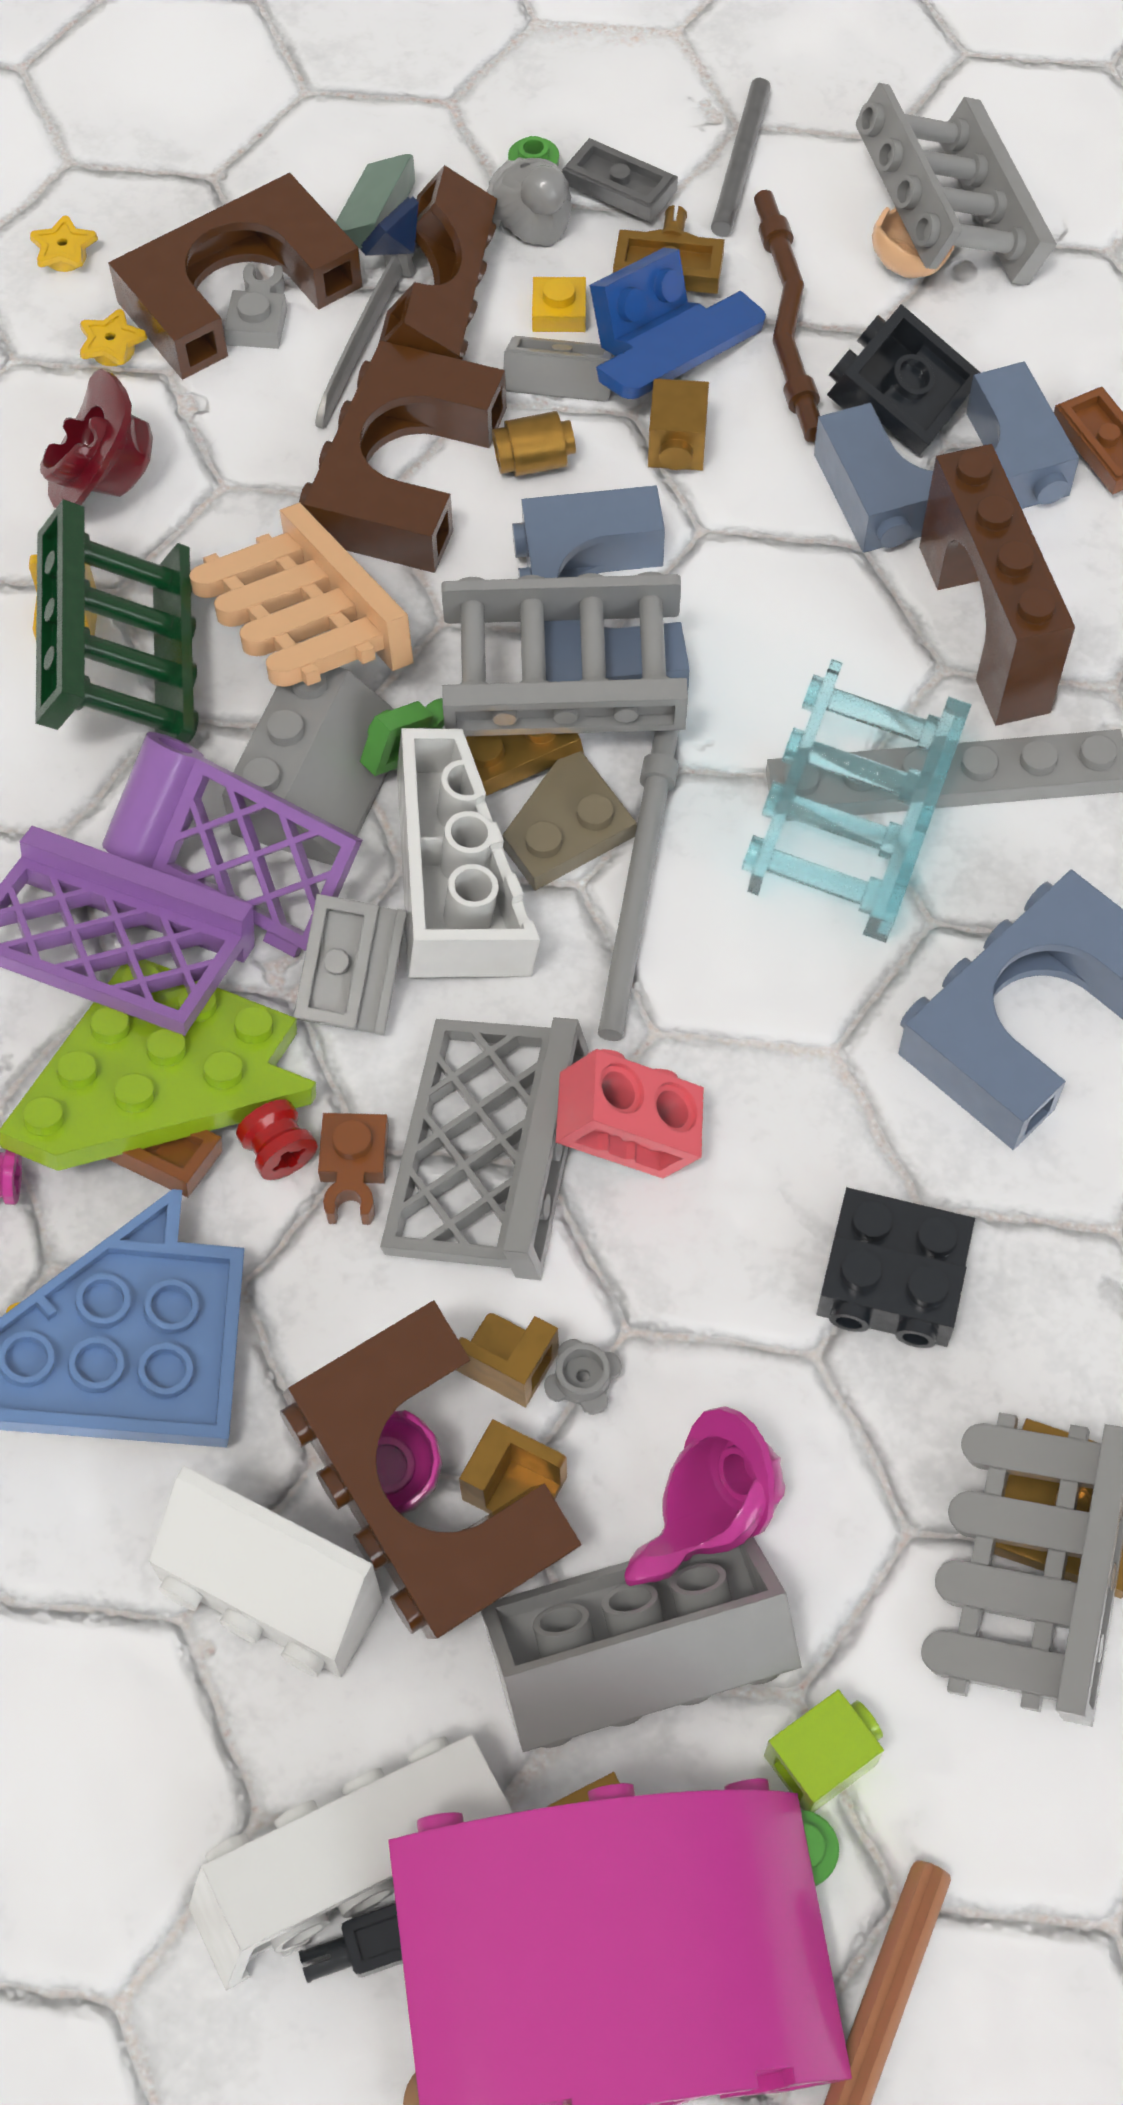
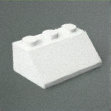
M183 1465L175 1479L149 1559L160 1581H162L159 1590L174 1602L195 1611L201 1602L222 1613L223 1616L219 1621L221 1625L249 1642L257 1643L260 1636L263 1635L285 1647L281 1656L293 1666L310 1675L318 1677L324 1668L342 1677L383 1604L373 1564Z

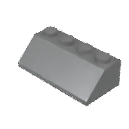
M748 1538L745 1543L728 1552L693 1555L690 1560L682 1562L678 1570L669 1579L628 1586L624 1579L629 1563L627 1561L498 1599L481 1610L508 1709L522 1752L540 1747L553 1748L561 1746L573 1737L609 1726L620 1727L630 1725L638 1721L642 1716L678 1705L699 1704L707 1700L711 1695L747 1684L758 1685L768 1683L780 1674L802 1668L787 1594L755 1538Z

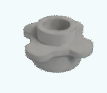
M577 1339L567 1340L558 1348L555 1373L545 1379V1393L554 1402L568 1400L581 1405L583 1411L589 1415L599 1414L608 1406V1396L606 1393L611 1381L621 1374V1361L616 1354L612 1352L604 1353L593 1344L582 1343ZM579 1372H587L590 1377L586 1382H580L576 1376Z

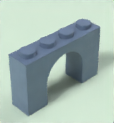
M1023 361L974 374L966 414L982 444L993 445L1021 508L1024 509L1038 504H1051L1063 497L1070 496L1079 456L1026 362ZM871 403L818 416L814 456L862 552L865 553L883 547L893 548L905 541L921 537L933 471L910 463L897 452Z
M657 485L521 499L522 522L512 523L515 558L526 557L527 563L526 568H518L519 578L526 575H538L544 578L578 577L587 573L599 574L663 566L665 527ZM580 620L544 621L546 680L549 682L582 680ZM664 623L666 676L669 678H687L688 691L690 668L682 623ZM640 626L623 628L604 627L606 678L609 680L641 679Z
M1072 869L1054 885L1047 881L1039 886L1028 899L1024 907L1025 912L1014 923L1008 919L1002 921L986 939L983 946L985 950L973 961H970L968 958L960 960L945 977L942 983L943 989L931 1000L925 996L918 999L905 1013L900 1023L904 1030L898 1054L1012 1150L1016 1149L1055 1110L1066 1081L1007 1032L995 1010L994 997L998 992L1010 983L1026 977H1058L1082 987L1123 1020V909Z

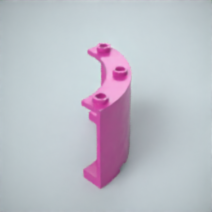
M765 1778L734 1782L724 1786V1790L685 1791L635 1796L634 1785L631 1783L611 1784L588 1791L589 1801L503 1814L464 1822L463 1814L459 1812L426 1816L417 1820V1833L388 1840L419 2105H680L707 2096L720 2095V2099L784 2093L852 2079L798 1793L772 1791L769 1789L768 1779Z

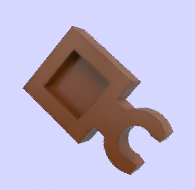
M323 1113L318 1174L320 1182H335L327 1189L323 1200L329 1224H337L338 1208L346 1201H356L360 1204L362 1225H370L375 1215V1206L372 1192L366 1183L385 1184L389 1131L387 1114Z

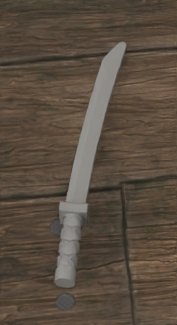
M415 242L414 254H415V252H416V249L419 247L416 242ZM414 254L383 255L385 270L371 294L323 393L316 415V427L326 428L360 353L401 276L412 277L416 271L412 261Z

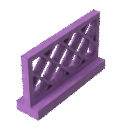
M31 826L19 841L21 858L0 884V927L17 923L22 938L0 943V967L184 1036L234 961L237 960L244 963L255 946L252 904L35 826ZM25 884L53 893V896L22 904L19 903L17 898L18 893ZM89 906L106 912L108 916L75 924L70 910ZM61 913L66 927L31 935L27 920ZM144 926L163 933V937L131 945L125 930ZM116 933L121 948L87 956L82 943L83 940ZM72 943L78 959L52 964L41 960L38 952ZM199 946L217 954L213 959L187 965L181 950ZM171 953L177 967L176 969L144 977L138 961ZM128 964L134 980L109 985L98 981L94 972ZM183 984L188 993V997L179 1010L155 1002L151 995L153 992Z

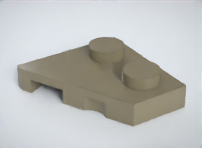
M580 751L558 759L503 833V848L534 891L635 837L637 822L583 752Z

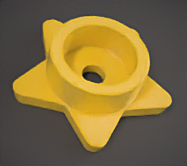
M65 215L51 229L32 231L30 233V240L40 248L37 257V265L39 267L49 266L56 271L68 272L83 266L87 257L86 248L96 242L98 236L92 230L76 229L70 217Z
M117 309L104 320L81 321L80 328L87 337V340L80 349V357L82 359L94 358L98 363L105 366L124 365L134 355V345L147 340L148 337L145 330L128 325L124 311Z

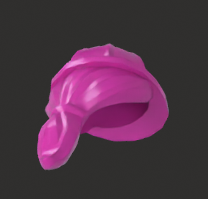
M727 1406L704 1411L692 1425L685 1441L684 1450L680 1452L670 1469L663 1494L662 1516L664 1528L659 1536L637 1548L630 1558L624 1574V1579L628 1586L669 1579L678 1570L682 1562L690 1560L693 1555L728 1552L745 1543L748 1538L765 1532L773 1518L775 1509L785 1494V1483L780 1464L781 1457L774 1452L771 1446L764 1440L755 1424L743 1413Z

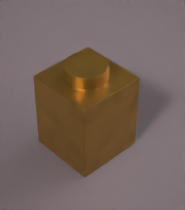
M654 379L649 426L648 467L703 471L709 382Z

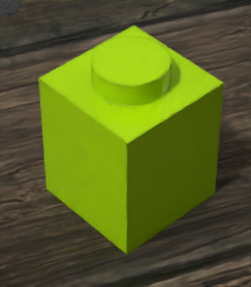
M838 1689L771 1738L767 1743L764 1757L789 1792L798 1793L799 1804L802 1810L815 1812L877 1766L884 1752L883 1747L878 1742L883 1738V1733L873 1715L860 1701L856 1700L850 1705Z

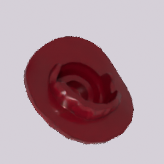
M103 369L95 371L89 378L84 400L76 418H65L62 427L66 435L61 444H49L44 451L40 463V473L48 481V496L54 508L59 505L62 499L82 505L91 491L121 497L134 487L149 465L153 443L150 425L148 422L131 414L132 403L127 390L114 374Z

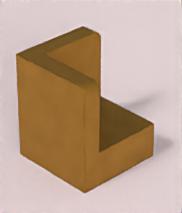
M489 1313L482 1321L471 1341L463 1337L459 1338V1342L471 1361L456 1371L526 1408L558 1355V1328L534 1316L525 1330L494 1313Z
M492 1419L459 1477L462 1500L490 1514L529 1488L544 1483L553 1498L556 1499L567 1479V1457Z

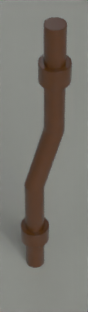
M767 189L761 190L754 196V204L761 221L758 232L764 249L772 254L783 286L772 342L786 381L783 392L787 405L791 412L797 414L805 440L815 442L818 416H820L817 407L820 402V396L814 379L806 374L794 339L804 291V281L791 246L794 236L790 224L785 216L780 215L773 192Z

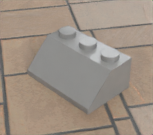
M337 667L320 674L321 681L307 686L302 681L292 686L276 687L233 773L357 837L388 773L374 776L360 763L368 738L367 731L376 715L385 710H393V708L351 671ZM225 787L222 797L226 814L228 815L233 813L234 810ZM243 796L247 807L257 804ZM265 809L250 815L259 843L270 846L287 840L277 813ZM238 821L230 822L231 834L243 838ZM296 824L299 835L309 831ZM321 836L302 842L307 858L333 866L340 846ZM290 847L283 849V851L292 853Z

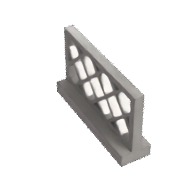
M553 1017L551 1028L448 1019L435 1020L380 1245L385 1255L511 1268L515 1278L541 1280L569 1148L555 1143L560 1072L586 1056L589 1052L578 1019ZM449 1040L472 1041L483 1051L454 1072L445 1061ZM519 1046L540 1047L537 1063L516 1077L501 1060V1058ZM493 1064L507 1083L480 1102H477L464 1084ZM441 1072H443L446 1078L439 1082ZM532 1085L531 1093L529 1095L525 1089ZM454 1090H457L470 1108L440 1128L431 1117L433 1105ZM517 1095L527 1107L525 1119L502 1134L488 1114ZM478 1121H481L495 1140L464 1160L450 1140ZM429 1127L433 1134L426 1138ZM520 1141L518 1152H516L512 1146ZM443 1146L457 1166L426 1186L417 1174L420 1161ZM505 1152L515 1165L513 1175L494 1190L488 1192L474 1172ZM467 1178L482 1198L451 1219L436 1198ZM415 1185L419 1192L412 1196ZM507 1199L505 1211H503L499 1204ZM430 1204L444 1223L423 1239L402 1237L406 1219ZM492 1210L502 1223L497 1247L469 1244L460 1231ZM454 1237L458 1243L446 1241Z

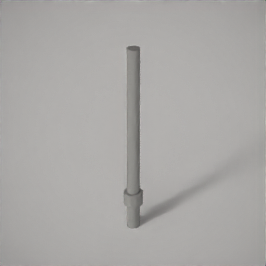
M679 730L655 731L651 753L646 755L643 760L640 783L644 787L598 1028V1035L609 1041H618L623 1037L667 793L674 789L679 764L674 755Z

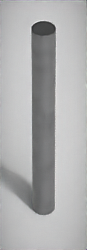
M759 77L752 80L711 224L712 232L719 237L728 236L733 227L771 88L769 81Z

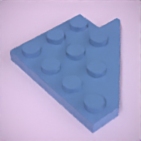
M172 1189L0 1317V1430L227 1448L230 1434L244 1248L178 1242L182 1190Z

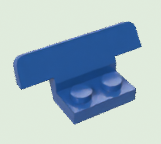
M662 248L589 285L601 348L615 355L610 360L596 366L598 380L611 391L626 399H637L652 391L654 379L672 380L759 333L763 328L766 318L765 311L741 290L708 308H705L700 303L688 302L679 249Z

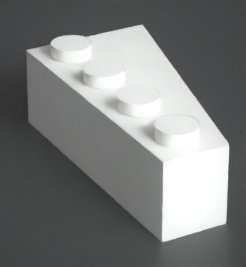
M401 728L397 782L404 907L408 913L406 919L408 978L532 977L540 937L534 921L529 920L522 901L523 891L516 873L512 874L503 850L504 840L497 821L493 822L485 801L486 792L463 729Z
M472 1734L451 1744L445 1736L433 1739L414 1750L407 1757L408 1765L386 1776L381 1768L369 1770L357 1776L342 1788L344 1796L318 1808L314 1800L301 1803L289 1809L275 1820L274 1824L277 1829L252 1841L249 1840L246 1833L238 1834L219 1843L206 1853L207 1863L200 1866L188 1908L226 1991L251 1977L246 1968L250 1959L272 1947L276 1953L281 1952L285 1958L312 1943L310 1938L329 1925L328 1916L340 1910L343 1918L352 1917L353 1919L379 1905L378 1903L389 1897L394 1892L388 1840L417 1833L418 1819L434 1814L459 1812L463 1814L464 1822L513 1813Z

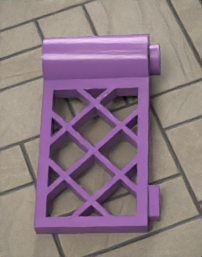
M148 732L137 755L102 846L110 854L252 904L254 924L267 930L263 941L292 957H298L301 950L306 951L316 896L320 894L317 883L326 881L321 895L338 897L363 840L204 758L200 751L189 744L164 734ZM209 779L226 787L234 810L233 813L209 821L201 799ZM243 796L257 804L247 807ZM269 809L279 815L287 840L261 849L250 815ZM194 817L196 827L189 829ZM237 820L249 854L224 863L212 829ZM296 824L309 831L299 835ZM200 834L211 868L193 873L179 866L175 861L184 840ZM321 836L340 846L331 870L314 876L302 842ZM290 847L301 881L276 890L264 856ZM252 861L263 895L246 901L235 895L227 870ZM214 875L217 885L204 878ZM301 889L305 890L312 910L305 931L287 923L279 897ZM266 902L269 913L257 907V905Z

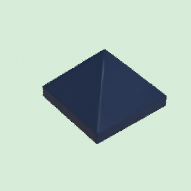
M414 196L411 198L407 197L376 226L361 244L362 248L360 250L365 256L414 254L419 203Z

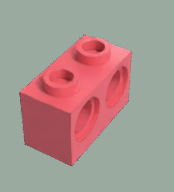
M595 1049L560 1072L555 1143L663 1179L702 1157L704 1087L682 1080L670 1070L652 1069L627 1060L623 1054L617 1051Z

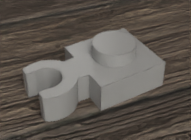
M248 263L243 270L245 291L232 290L224 325L226 345L279 349L287 313L282 266L275 265L273 275L266 280H258L256 278L254 264Z

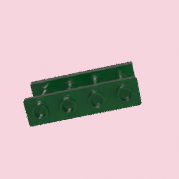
M62 499L37 533L35 724L58 730L75 710L79 711L84 706L155 728L156 733L170 736L186 744L191 742L197 731L199 715L194 710L193 687L197 678V665L193 662L192 639L196 630V619L191 615L192 586L189 576L191 572L189 546L177 543L160 564H156L90 541L89 534L85 533V507ZM85 564L152 586L153 608L90 587L89 580L85 579ZM85 610L154 633V655L90 635V629L85 627ZM85 658L154 680L155 703L90 683L89 676L85 675Z

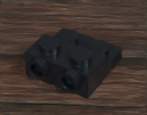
M900 304L887 321L877 315L857 340L864 347L862 352L856 355L849 349L828 376L836 383L827 393V396L842 409L871 403L881 424L920 456L970 394L973 375L981 372L906 307Z
M846 1187L816 1315L829 1318L833 1325L847 1331L863 1332L870 1328L895 1334L900 1342L917 1348H931L935 1344L947 1347L957 1317L975 1218Z

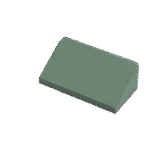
M403 154L369 163L365 167L336 220L338 226L359 249L362 248L361 244L376 226L408 197L415 184L413 155Z

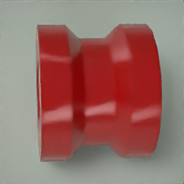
M286 1099L274 1100L256 1108L241 1121L236 1130L237 1139L242 1147L255 1153L256 1159L254 1163L261 1177L266 1180H278L298 1171L310 1161L318 1148L317 1141L311 1132L301 1129L297 1124L299 1119L298 1112L292 1102Z

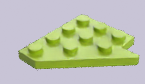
M146 959L138 961L144 977L172 970ZM128 964L121 965L107 984L115 985L134 980ZM184 984L151 993L155 1002L176 1010L180 1009L188 997ZM217 987L184 1036L93 1002L0 1128V1147L60 1171L121 1155L125 1151L137 1148L144 1149L189 1137L193 1133L205 1130L212 1131L239 1124L253 1110L274 1100L286 1099L292 1102L295 1109L311 1105L316 1098V1082L276 1066L297 1035V1018Z

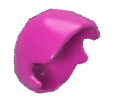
M406 1410L394 1411L381 1432L377 1447L376 1464L379 1481L387 1499L402 1515L415 1510L436 1490L443 1463L438 1439L426 1423Z

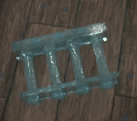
M831 659L825 677L815 674L812 676L801 708L811 712L805 730L794 727L782 758V762L792 765L785 784L777 781L772 783L762 811V816L772 820L765 838L753 835L741 870L752 873L747 892L757 896L760 894L768 872L859 904L858 911L869 915L862 935L886 943L895 923L972 704L948 696L940 717L929 714L927 719L837 689L836 686L843 662ZM827 711L918 742L917 749L927 752L921 771L910 767L907 773L817 742L816 740ZM807 764L898 795L897 802L908 806L902 825L890 821L887 827L796 795ZM787 818L880 850L878 856L889 860L882 880L870 876L868 882L777 850L776 848Z

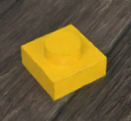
M533 277L532 332H586V277Z

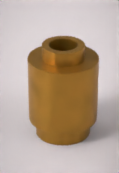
M557 411L504 421V427L492 429L494 451L500 474L513 472L514 476L518 477L567 467V455L576 453L570 420L560 421Z

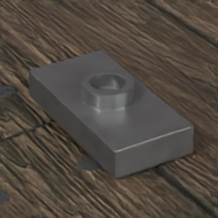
M591 138L584 143L562 169L566 180L569 182V187L650 223L677 191L678 176Z

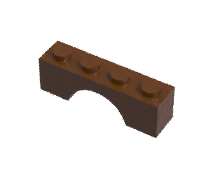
M444 165L417 195L416 199L419 203L415 242L428 259L434 277V285L414 282L387 311L380 340L462 360L468 348V341L464 339L466 327L471 322L478 306V302L473 299L475 290L487 268V262L483 260L484 252L496 231V224L492 222L497 198Z

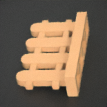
M300 502L279 510L283 534L273 538L269 533L256 538V544L219 557L216 553L203 557L204 564L196 566L190 572L192 591L196 596L201 598L218 596L214 601L217 621L220 624L228 627L245 624L240 629L242 649L246 654L264 656L272 653L266 659V668L269 681L276 686L287 687L302 681L307 686L321 681L320 674L355 660H359L362 664L375 660V653L392 671L414 663L408 614Z

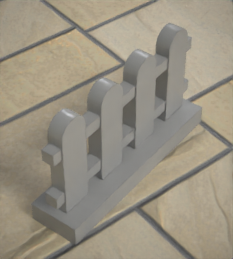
M999 1412L997 1425L975 1424L966 1430L961 1440L963 1454L969 1463L976 1468L988 1470L984 1493L965 1491L956 1495L950 1502L948 1516L951 1524L963 1536L975 1538L971 1562L951 1560L944 1563L936 1573L935 1587L938 1594L948 1604L961 1607L962 1612L958 1633L945 1630L935 1631L924 1640L921 1648L922 1660L935 1675L949 1678L947 1691L950 1694L967 1697L970 1683L1022 1694L1020 1704L1022 1709L1040 1713L1043 1698L1057 1701L1055 1711L1063 1721L1093 1727L1123 1550V1427L1105 1424L1102 1443L1088 1441L1090 1434L1088 1427L1070 1424L1068 1438L1017 1429L1018 1418L1016 1415ZM1008 1474L1060 1483L1056 1506L1004 1497ZM1080 1487L1093 1489L1090 1512L1076 1510ZM996 1542L1047 1552L1044 1575L1039 1576L992 1567ZM1068 1556L1081 1558L1077 1583L1064 1580ZM983 1612L1035 1622L1031 1648L978 1637ZM1055 1627L1069 1629L1065 1655L1051 1652Z

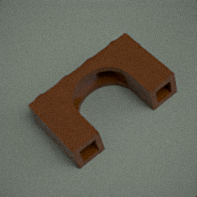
M290 172L108 262L117 302L140 329L145 330L149 341L182 380L228 357L222 319L197 290L200 283L212 272L224 266L241 262H258L273 267L275 265L282 266L283 272L292 279L318 310L363 287L358 246Z
M380 340L371 361L365 360L361 365L356 393L352 401L346 400L343 403L339 414L337 433L332 442L326 441L319 457L318 473L313 483L307 482L304 485L299 502L346 551L435 573L453 533L451 494L388 478L373 469L368 462L374 453L386 443L413 434L436 435L490 448L493 441L492 429L499 428L507 409L505 370Z
M988 444L938 455L935 459L919 548L937 591L980 582L985 608L986 634L976 676L978 687L995 726L1049 714L1052 710L1075 630L1073 620L993 445Z
M435 1300L287 1388L282 1395L289 1406L280 1410V1415L296 1443L301 1448L311 1443L325 1467L316 1472V1475L333 1505L340 1509L347 1504L362 1528L353 1534V1538L366 1561L373 1564L374 1571L384 1566L397 1587L398 1592L390 1596V1600L398 1616L411 1634L422 1629L428 1639H438L582 1545L545 1483L529 1488L473 1525L457 1532H438L422 1528L403 1517L387 1499L379 1481L376 1464L378 1442L386 1422L393 1412L406 1400L471 1361Z

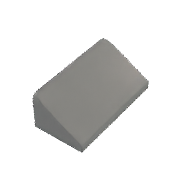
M515 335L511 338L504 351L503 370H505L506 391L604 402L609 399L611 390L599 382L596 366L610 360L615 355L601 348V344Z

